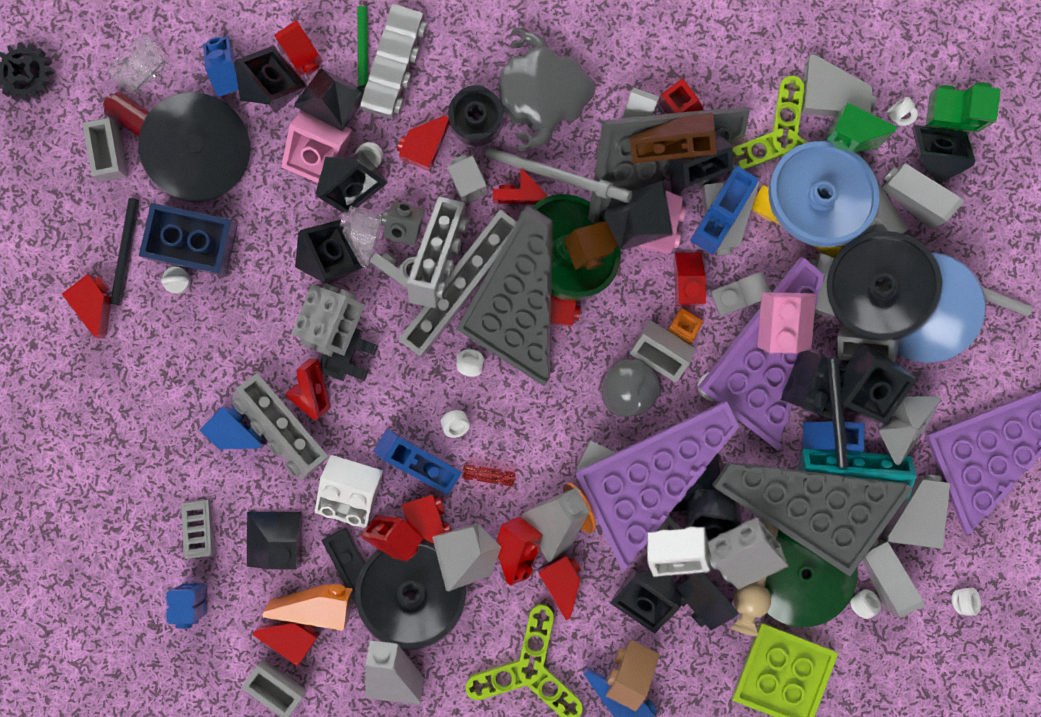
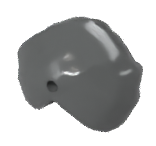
M623 359L614 363L603 379L601 390L603 403L612 413L623 417L638 416L650 410L660 394L659 380L655 371L640 359Z

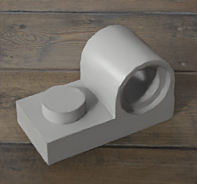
M375 253L370 262L407 289L408 269L411 265H414L416 257L407 258L399 269L395 267L398 262L386 253L383 256Z
M759 272L710 291L718 315L721 317L761 302L762 292H770L763 272Z

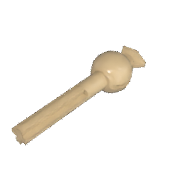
M764 520L763 525L776 539L779 529ZM767 577L739 590L736 589L733 603L735 609L741 614L740 618L730 629L742 634L758 637L755 626L756 617H763L771 606L770 593L764 587Z

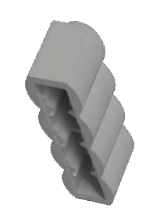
M392 4L360 107L363 111L392 120L395 114L401 113L404 99L400 97L403 88L408 89L412 73L409 72L411 63L417 62L420 48L416 46L419 37L424 38L428 22L424 21V13Z

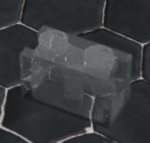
M144 34L130 44V49L123 56L117 57L111 63V68L107 73L133 98L138 100L175 62Z

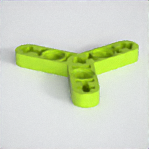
M788 76L779 84L772 132L732 148L734 158L742 156L744 154L742 149H746L747 158L739 161L738 167L747 170L777 157H783L795 147L807 143L798 136L804 94V84L799 77ZM789 83H793V87L798 89V91L792 94L791 102L782 103V100L786 101L789 95V90L784 89V87H787ZM784 108L791 109L794 113V120L791 122L783 121L780 117L781 110ZM792 127L793 131L789 129L786 133V140L790 141V144L782 148L781 143L777 142V139L782 137L784 128ZM756 144L762 145L766 150L765 156L760 159L754 157L751 152L752 146Z
M537 604L531 608L519 660L475 673L467 679L465 690L471 699L483 700L527 685L560 717H580L583 709L581 700L544 666L554 620L553 611L548 605ZM540 609H544L545 614L549 616V619L543 620L542 630L547 629L546 634L539 630L530 631L531 626L537 628L538 620L534 617V613L538 614ZM532 636H539L543 639V647L540 650L534 651L528 647V640ZM525 653L533 657L541 656L540 661L536 658L534 660V669L538 671L537 673H532L531 677H527L526 672L522 670L523 667H528L530 657H524ZM506 671L510 673L512 680L508 685L502 686L497 683L496 675L499 672ZM486 676H492L491 680L495 688L494 690H490V685L484 686L482 693L479 694L476 690L470 689L474 684V680H478L480 684L488 682ZM548 681H552L558 686L556 694L552 696H547L542 691V686ZM563 691L567 693L563 696L565 701L569 704L573 701L576 702L575 713L571 711L565 713V705L560 700L557 705L553 703L560 698Z

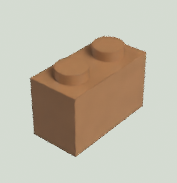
M630 639L625 648L620 647L614 657L613 662L617 665L615 669L612 668L607 677L606 684L609 685L606 696L636 711L647 697L660 654Z

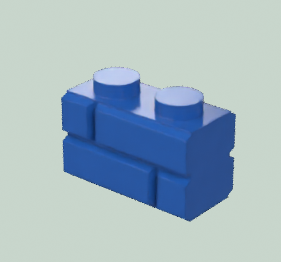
M182 583L166 592V605L169 606L166 609V622L175 624L176 629L192 628V624H198L199 619L207 614V601H205V598H207V585L204 583Z

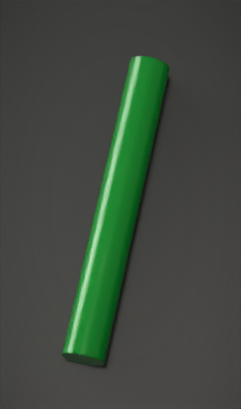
M366 6L357 7L359 88H365L368 82V7Z

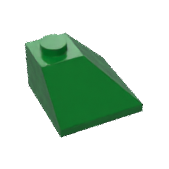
M847 102L831 121L826 140L833 143L837 149L843 151L877 150L896 131L897 126Z

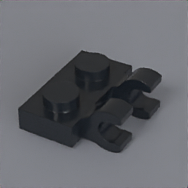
M355 328L344 356L333 352L332 357L323 354L320 361L322 373L340 381H344L346 374L365 381L369 371L352 365V358L356 349L375 356L378 345L360 339L363 331Z

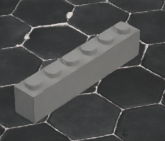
M499 210L453 269L452 275L445 279L447 286L444 298L438 299L436 308L424 306L399 338L402 343L420 357H424L485 279L517 223L502 210Z

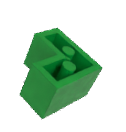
M978 82L965 91L955 90L954 86L941 85L929 94L925 125L980 132L997 121L1001 88H994L990 83Z

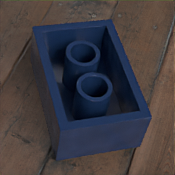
M150 203L139 257L226 277L238 224L230 219Z

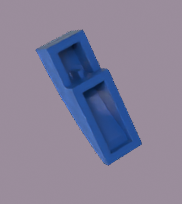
M736 165L689 241L713 255L721 245L732 224L736 221L760 179Z

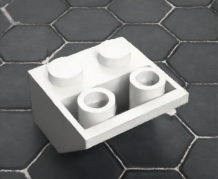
M330 455L320 478L315 513L349 523L353 526L366 528L380 487L383 470Z
M688 527L683 530H660L648 533V564L653 576L709 572L712 565L708 559L710 549L704 527Z

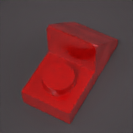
M522 168L520 189H515L514 185H499V189H493V204H536L547 197V194Z
M309 358L296 369L299 384H296L286 392L285 396L313 420H318L331 408L319 358Z

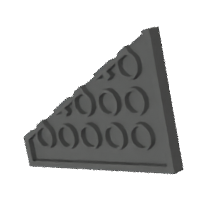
M745 107L602 120L594 180L598 182L605 180L613 183L614 187L627 191L639 189L663 180L668 182L670 181L668 160L633 164L630 136L683 116L713 113L715 132L731 143L745 136L750 111ZM592 191L588 217L592 223L600 222L599 218L605 215L611 197L605 199L597 196L596 192Z
M527 206L456 330L542 386H545L550 378L552 221Z
M728 462L713 483L715 488L849 576L855 571L913 489L908 484L902 482Z

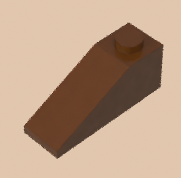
M713 113L683 116L630 136L633 164L717 154Z
M606 221L576 229L563 239L576 270L583 267L591 270L603 264L602 260L618 246Z

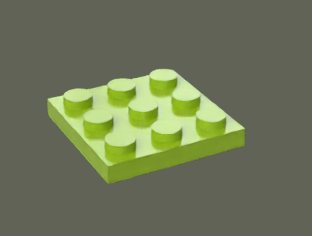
M759 622L757 628L758 637L754 636L731 696L732 701L773 717H815L839 653Z

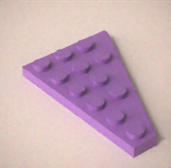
M800 257L772 293L816 294V307L818 291L821 288L824 274L805 258ZM759 308L698 388L718 404L727 401L735 418L779 451L782 447L780 441L784 425L787 426L789 419L788 411L792 407V404L780 399L799 353H769L757 347L760 321Z
M1041 390L925 435L943 482L950 483L949 497L964 534L969 535L973 533L974 528L982 519L993 511L994 506L1001 502L1012 490L1016 481L1025 471L1030 470L1038 457H1041Z
M727 401L575 472L622 570L628 568L630 562L647 544L648 533L656 532L667 519L668 514L682 500L688 489L694 485L705 471L707 465L739 428Z

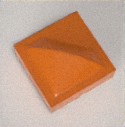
M680 308L667 331L691 345L704 321L685 309Z

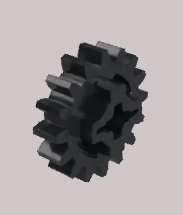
M18 42L17 49L8 45L9 53L0 52V57L2 58L0 62V89H3L1 93L7 97L11 96V99L19 102L22 98L26 103H30L31 96L40 100L39 93L41 91L49 93L45 86L47 84H54L49 75L54 74L55 70L48 67L53 62L50 58L45 57L46 53L42 49H37L31 43L26 48L23 43ZM18 67H20L21 69L25 70V71H26V74L29 76V78H27L26 76H23V74H21V71L18 69Z

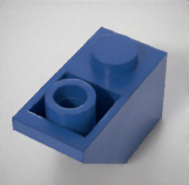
M229 36L209 39L206 43H203L205 70L217 97L238 91L234 65L236 57Z
M221 407L199 430L218 449H259L266 445L262 440L264 436L258 435L252 427L249 428L242 421L245 418L244 415L240 414L235 407L231 409L229 407Z
M833 421L804 422L802 449L835 451ZM844 422L847 452L859 453L864 451L865 423Z

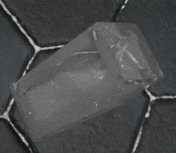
M350 206L349 212L344 211L340 226L344 227L343 234L360 265L370 269V260L374 255L382 228V215Z

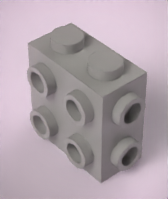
M324 283L323 288L312 284L291 334L301 338L300 344L315 350L316 345H318L316 349L318 352L331 357L333 352L344 356L365 305L355 301L357 295L341 289L340 294H338L340 289Z
M758 518L747 521L741 526L727 533H722L707 542L710 549V554H708L710 564L715 570L719 569L725 581L731 582L738 590L788 567L780 543Z

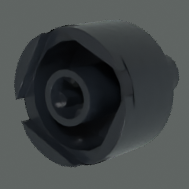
M479 85L467 86L461 89L449 104L448 116L451 129L459 141L471 146H482L498 137L503 126V107L500 99L488 88ZM473 112H479V120H473Z
M700 488L695 491L694 496L687 502L686 528L704 527L708 541L742 525L741 505L719 490Z

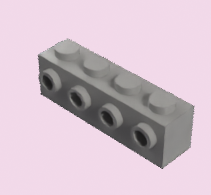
M438 197L407 282L409 303L436 308L438 299L444 298L447 286L445 282L446 276L452 275L454 268L453 256L454 254H459L462 242L460 239L461 233L465 234L468 228L469 218L465 217V202Z
M258 373L235 389L232 396L233 406L240 414H245L250 419V425L258 435H263L267 439L270 450L276 456L280 455L287 463L286 468L292 476H298L302 481L325 462L328 455Z

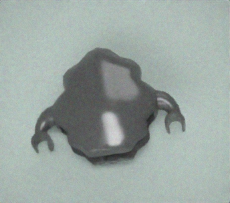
M514 28L511 31V36H519L521 40L512 41L511 46L513 48H520L524 42H527L532 48L524 56L511 57L507 66L500 71L499 97L503 112L507 113L514 123H526L532 130L537 131L534 137H531L527 132H520L517 135V139H525L528 143L517 146L519 151L524 152L529 147H538L545 144L561 121H575L582 115L586 104L594 97L596 88L592 78L581 68L579 62L574 57H559L548 47L547 42L541 36L532 32H525L521 28Z

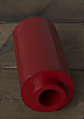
M121 92L109 94L103 103V107H105L104 114L139 137L141 126L149 111Z

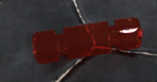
M468 464L464 465L462 472L463 479L473 480L474 478L480 482L503 483L502 485L513 486L516 475L513 471L505 470L500 472V469L481 466L475 468L474 465Z

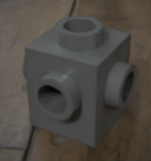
M393 201L390 210H385L382 216L381 226H385L383 237L397 243L415 246L425 210L411 206L408 203Z

